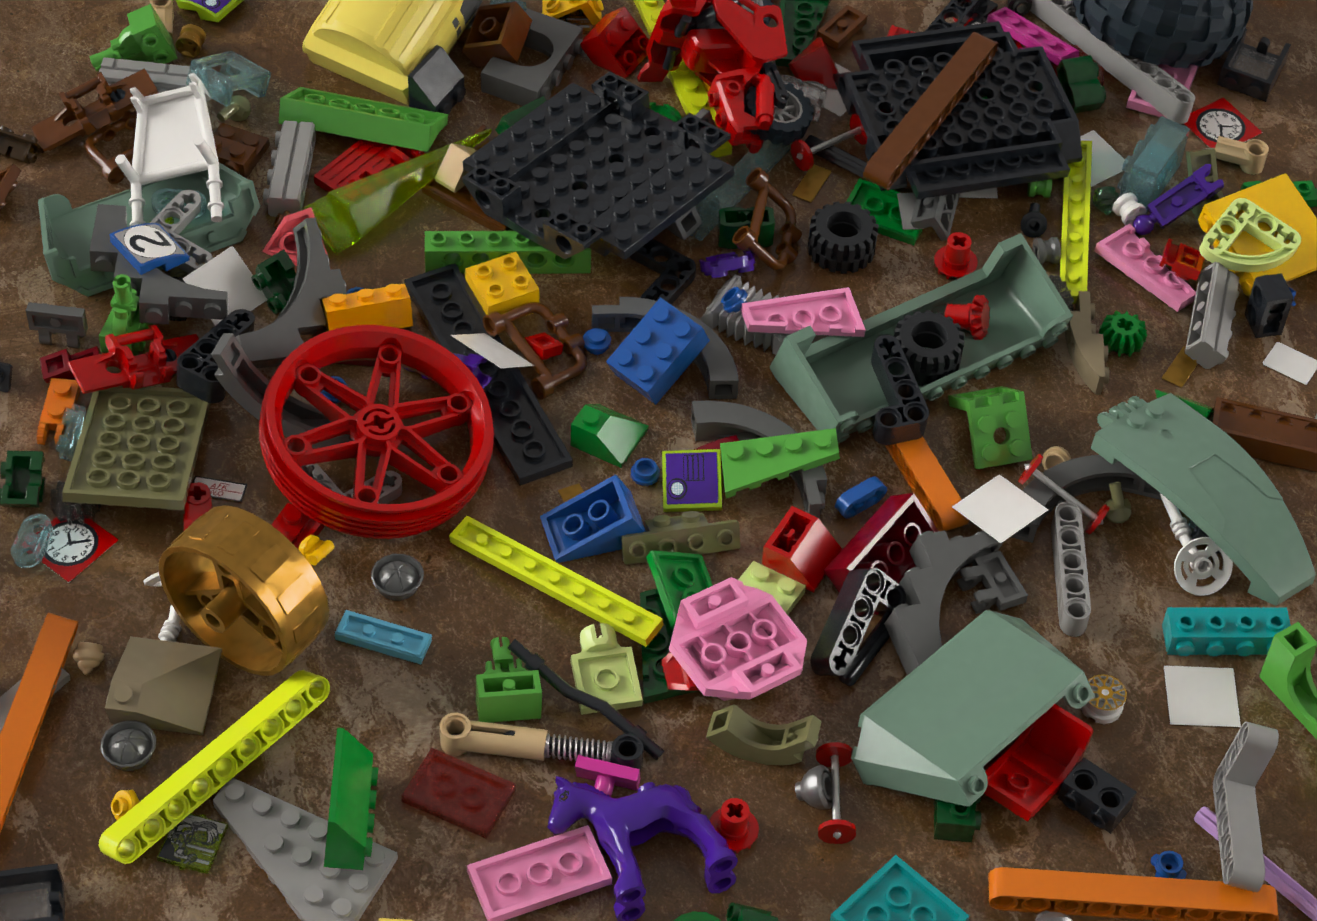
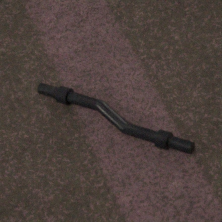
M516 639L508 646V649L525 663L524 667L527 670H538L539 676L564 697L600 712L625 734H633L639 737L643 742L644 750L655 760H658L665 752L646 735L648 733L640 725L635 726L608 702L570 686L544 664L546 660L538 653L533 654Z

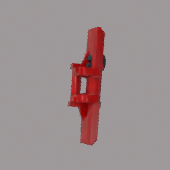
M150 325L148 329L117 336L108 334L105 336V343L109 352L68 361V366L83 394L122 386L123 389L130 388L135 390L170 382L173 374L177 373V358L198 341L199 337L197 334L164 340V336L157 325ZM151 340L149 352L134 356L130 348L127 347L129 344ZM114 366L119 368L121 372L110 373L106 368Z

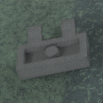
M28 302L26 315L29 329L38 330L40 344L52 345V334L63 333L66 334L68 347L80 348L79 338L86 336L88 330L85 309Z
M1001 551L974 558L972 567L963 568L959 572L962 578L958 579L957 583L962 591L973 588L981 581L986 588L973 594L976 601L971 602L970 605L976 614L988 610L994 604H996L999 610H1004L1027 601L1028 594Z

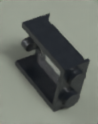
M1245 28L1242 37L1232 47L1221 68L1217 85L1266 102L1284 64H1286L1291 44H1285L1280 56L1268 52L1270 40L1266 37L1260 39L1257 48L1244 44L1247 33Z
M58 863L0 871V921H65L64 880Z

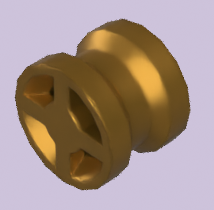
M193 24L183 26L180 36L175 43L177 51L186 57L198 56L206 40V33L202 28Z

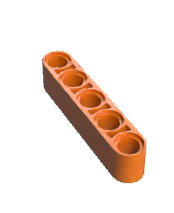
M923 436L916 440L885 445L938 531L945 530L946 532L969 523V519L952 508L962 499Z

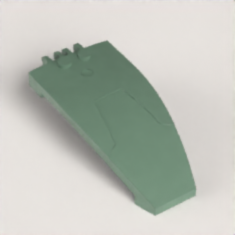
M1172 393L1149 403L1137 396H1132L1127 401L1128 403L1121 402L1117 406L1111 407L1109 413L1106 411L1098 414L1097 423H1099L1102 429L1095 433L1091 449L1111 464L1118 461L1121 462L1189 517L1251 581L1248 593L1277 606L1313 584L1316 573L1310 555L1282 496L1256 461L1227 433Z

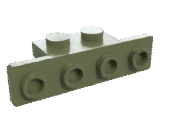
M687 511L681 516L673 517L668 515L655 516L651 520H645L646 532L626 534L621 537L623 561L626 565L648 562L646 556L651 550L706 554L735 550L741 547L739 522L737 520L708 523L704 514L697 511Z

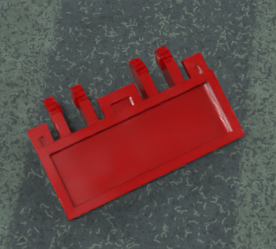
M360 139L313 176L314 184L343 203L349 202L354 205L361 199V195L369 200H373L378 195L374 187L381 191L386 190L389 186L386 179L396 172L398 167L410 171L414 167L411 159L421 162L425 159V153L420 150Z

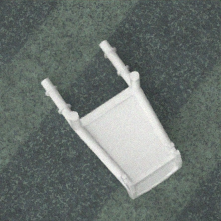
M195 73L189 74V78L192 81L189 83V86L145 97L136 87L130 88V92L133 95L130 99L137 111L132 165L125 155H118L115 159V162L131 183L129 206L132 207V221L129 223V226L146 223L143 221L145 200L142 198V185L208 170L209 175L206 186L210 193V203H208L207 207L211 212V221H222L224 204L221 202L220 189L223 187V182L220 180L219 161L207 102L211 100V96Z

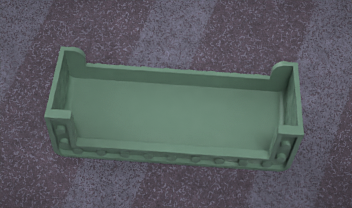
M1022 233L999 242L981 269L862 321L866 329L864 337L827 336L812 343L816 334L811 326L787 335L769 369L817 430L836 428L839 444L849 438L851 433L858 431L860 434L869 430L874 425L873 423H875L877 412L889 406L871 365V357L875 340L881 335L894 336L897 323L903 320L904 316L908 314L913 316L916 311L925 313V310L932 311L935 314L940 312L944 316L947 304L972 303L976 295H984L989 301L991 318L989 319L990 327L986 337L982 340H975L972 337L971 331L966 329L960 330L964 333L965 342L959 370L930 384L918 385L924 400L929 399V401H933L942 396L945 390L950 388L957 390L963 387L969 379L975 377L976 380H979L988 375L991 369L996 367L1003 369L1009 366L1015 358L1021 357L1025 359L1035 353L1039 347L1043 346L1046 349L1053 346L1059 341L1058 336L1068 329L1067 324L1072 319L1073 314Z

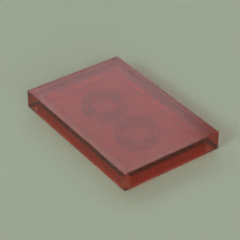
M431 748L401 795V801L487 839L516 791V784Z

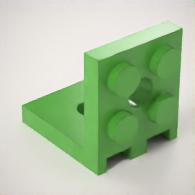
M1000 386L948 395L950 407L967 411L974 468L982 469L1033 460L1024 391ZM1002 427L1006 431V438L1002 443H996L993 438L994 432Z

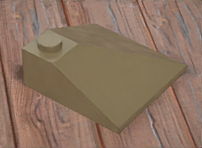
M130 636L113 675L105 705L110 723L117 724L122 721L135 720L145 723L151 729L203 735L223 651L222 648Z

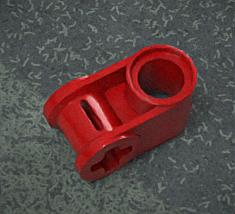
M195 482L190 484L184 508L185 514H183L184 530L196 519L212 509L211 490L204 483Z

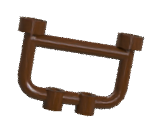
M128 110L124 112L125 115L119 120L95 131L84 142L86 153L102 168V176L111 184L121 182L125 174L115 162L117 156L107 159L95 145L102 140L106 142L113 140L116 133L125 128L128 130L134 129L136 127L137 111L131 112ZM134 147L121 153L125 155L128 161L133 160Z
M758 167L752 170L746 178V184L753 191H758L750 228L743 226L738 229L732 238V242L740 250L748 248L768 267L779 271L784 269L787 264L793 262L798 256V251L791 245L801 238L802 231L796 227V213L792 204L768 182L769 175L762 168ZM768 197L784 211L786 217L785 223L779 230V233L782 235L781 243L775 249L778 259L774 258L758 243Z
M530 302L501 315L494 311L483 317V326L490 336H496L505 331L527 361L535 365L532 367L539 376L532 379L531 386L534 394L539 399H545L553 395L554 387L579 376L585 371L587 358L582 351L585 347L584 339L579 333L570 335L565 328L568 327L569 322L564 313L560 312L554 315L545 305ZM531 313L540 315L545 320L547 330L551 334H556L561 343L564 344V352L568 355L571 354L576 364L553 375L512 322Z

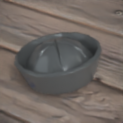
M396 553L382 557L375 563L371 571V579L375 588L382 596L393 601H401L413 596L423 581L424 570L419 561L412 556Z
M135 720L122 721L114 724L105 732L101 739L100 750L103 757L116 769L135 771L149 762L156 748V737L153 730L145 723Z

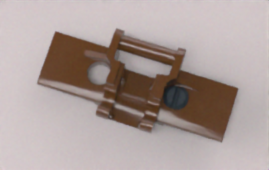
M144 68L111 85H108L100 71L97 73V77L66 93L63 91L58 93L65 108L31 127L43 151H51L80 135L82 137L90 135L119 120L125 115L124 112L134 107L130 97H133L130 88L136 87L144 97L159 93L146 69ZM96 89L98 93L97 101L85 107L77 101L78 98ZM77 120L73 125L66 126L70 121Z

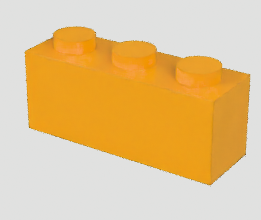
M389 284L382 288L361 289L355 293L333 294L330 297L322 298L327 331L355 325H382L396 328L413 326L411 300L405 284Z

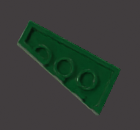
M831 0L780 1L788 54L786 57L775 60L776 66L789 67L788 64L813 42Z
M658 589L640 592V607L663 618L664 624L647 647L642 645L644 704L697 692L668 689L662 667V659L670 652L669 646L674 629H671Z

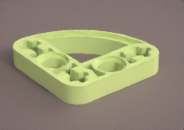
M1238 198L1230 204L1204 236L1199 252L1206 260L1212 263L1219 262L1229 270L1259 272L1275 268L1290 259L1301 243V236L1295 229L1246 198ZM1244 210L1245 212L1237 220L1235 218L1237 211ZM1258 223H1267L1271 227V230H1261L1258 227ZM1229 225L1233 228L1234 233H1224L1220 226ZM1244 230L1275 251L1262 255H1241L1227 250ZM1275 232H1279V234H1277V236L1274 237ZM1216 239H1218L1220 242L1217 248L1210 249L1209 246H1212ZM1288 239L1291 242L1286 244L1283 241H1286Z

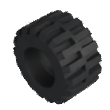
M838 201L833 202V205H823V209L818 208L815 211V215H812L810 222L808 253L812 255V260L815 263L819 262V267L823 269L829 268L830 272L841 271V274H847V271L854 273L858 271V268L864 269L867 267V263L872 262L876 249L878 224H876V218L870 216L871 212L868 209L863 210L861 205H851V202L840 203Z
M925 310V313L916 311L913 316L908 314L897 323L893 337L899 341L918 385L930 384L958 371L960 368L965 342L964 333L960 331L961 327L958 323H953L954 319L949 316L944 317L943 313L940 312L935 314L932 311Z

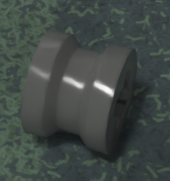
M1050 237L1049 240L1035 238L1032 249L1040 264L1043 265L1045 262L1059 264L1061 248L1058 237Z

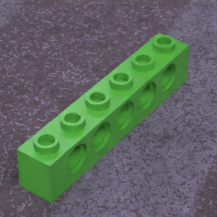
M425 231V273L456 263L461 273L465 274V268L513 252H517L530 274L591 273L590 248H586L567 259H563L516 231Z

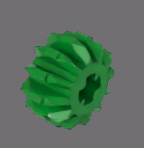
M1116 310L1114 314L1106 315L1099 329V334H1103L1104 346H1108V353L1115 351L1118 357L1122 353L1130 357L1132 353L1140 352L1147 338L1145 321L1139 320L1138 314L1129 315L1128 311L1121 314Z

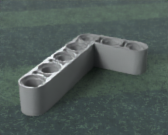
M1247 721L1242 724L1215 773L1213 794L1223 882L1225 885L1258 892L1263 885L1265 864L1255 786L1275 753L1279 733L1277 729Z

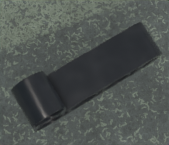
M238 309L231 312L177 358V386L208 403L223 401L226 390L215 377L219 366L211 353L223 333H233L236 337L240 334L253 332L255 325L254 314L246 309Z
M881 335L875 340L871 365L889 406L877 412L872 432L873 438L882 445H892L919 439L925 433L929 409L899 341L891 335Z
M877 568L850 571L812 653L810 664L814 673L819 676H840L846 674L852 665L874 612L892 611L896 606L906 604L907 598L904 588Z

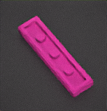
M1007 7L1001 8L987 17V23L999 21L1004 32H1010L1013 39L1026 47L1042 46L1048 59L1056 65L1061 60L1079 57V50Z

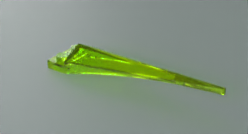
M492 129L479 132L453 144L473 148L491 134ZM450 144L330 191L326 196L307 205L305 209L312 208L322 237L332 251L336 254L358 242L406 200L434 179Z

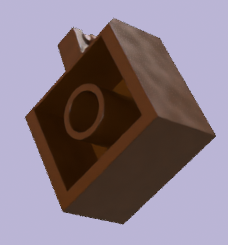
M517 2L479 6L471 29L464 30L457 42L462 45V52L476 67L486 66L492 57L517 63L532 19Z

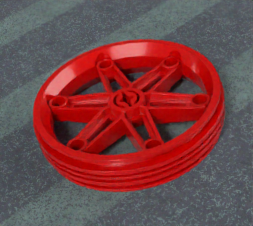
M355 325L330 330L309 339L292 351L282 362L270 379L264 394L259 419V441L265 464L274 483L282 494L305 515L322 525L345 534L373 539H392L429 531L455 516L471 500L482 484L488 469L494 445V427L490 405L482 386L471 370L448 349L435 341L408 330L382 325ZM346 361H376L366 397L319 370L322 367ZM401 366L427 377L444 389L450 396L399 403ZM381 376L390 377L388 406L374 404ZM295 390L298 395L304 397L331 422L284 438L282 410L289 395ZM325 390L355 410L356 413L354 416H350L321 392ZM436 412L441 414L440 417L411 426H404L402 422L403 419ZM467 422L471 446L469 459L462 472L422 438ZM345 434H349L352 439L349 442L313 449L311 446ZM401 444L406 446L434 469L430 471L397 448ZM366 455L380 457L372 487L364 485ZM355 458L353 497L341 495L323 486L310 477L301 466ZM388 464L436 491V494L420 501L403 504H378Z

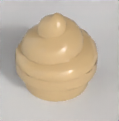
M1053 446L1044 452L1042 465L1047 470L1057 464L1071 460V456L1063 447Z
M78 642L77 649L73 650V659L77 662L79 669L83 671L84 675L91 673L93 668L98 667L100 662L104 660L105 654L102 653V645Z

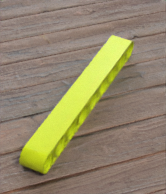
M305 670L295 672L106 829L99 839L100 851L104 855L123 864L135 861L324 702L330 692L329 681L322 676Z

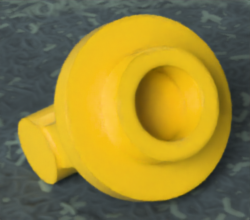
M308 535L301 541L298 550L310 565H317L334 549V544L330 540H320L316 535Z
M120 790L115 794L111 802V811L116 820L120 819L140 802L135 791Z

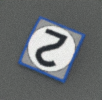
M159 223L133 225L110 233V242L140 275L159 266L168 271L190 260V256Z

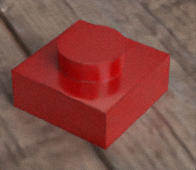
M545 332L525 337V340L541 360H547L550 357L562 354L564 344Z

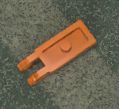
M51 378L37 430V444L45 445L49 430L56 431L54 435L56 446L64 445L67 432H70L81 391L76 380Z

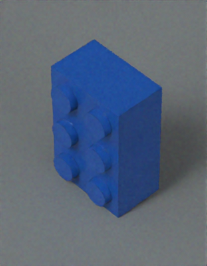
M660 297L608 358L606 363L614 375L656 405L710 340L703 327Z

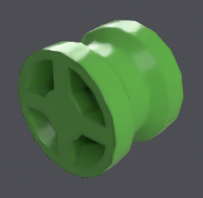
M1052 179L1028 183V197L1042 195L1044 198H1050Z

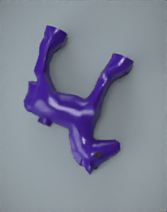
M556 776L555 781L558 788L554 792L548 829L556 835L563 834L582 818H586L592 823L600 845L608 854L618 874V880L614 887L616 897L614 911L617 921L637 920L646 910L642 899L646 894V889L631 847L643 844L658 833L668 832L687 837L700 848L705 858L704 878L710 893L726 891L735 884L737 879L732 869L738 862L736 855L732 849H729L726 839L714 829L708 817L700 814L702 809L692 801L689 791L685 788L667 784L656 786L655 783L648 782L641 785L637 793L621 798H611L592 785L577 782L571 783L563 777Z

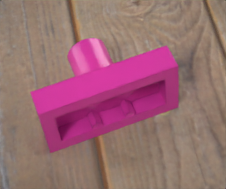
M578 755L576 760V776L596 781L594 787L599 789V791H603L606 795L612 796L614 785L638 791L641 779L640 769Z

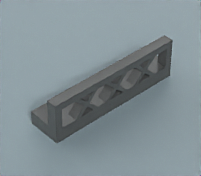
M960 193L916 199L911 219L912 226L918 229L932 226L941 241L947 240L950 235Z

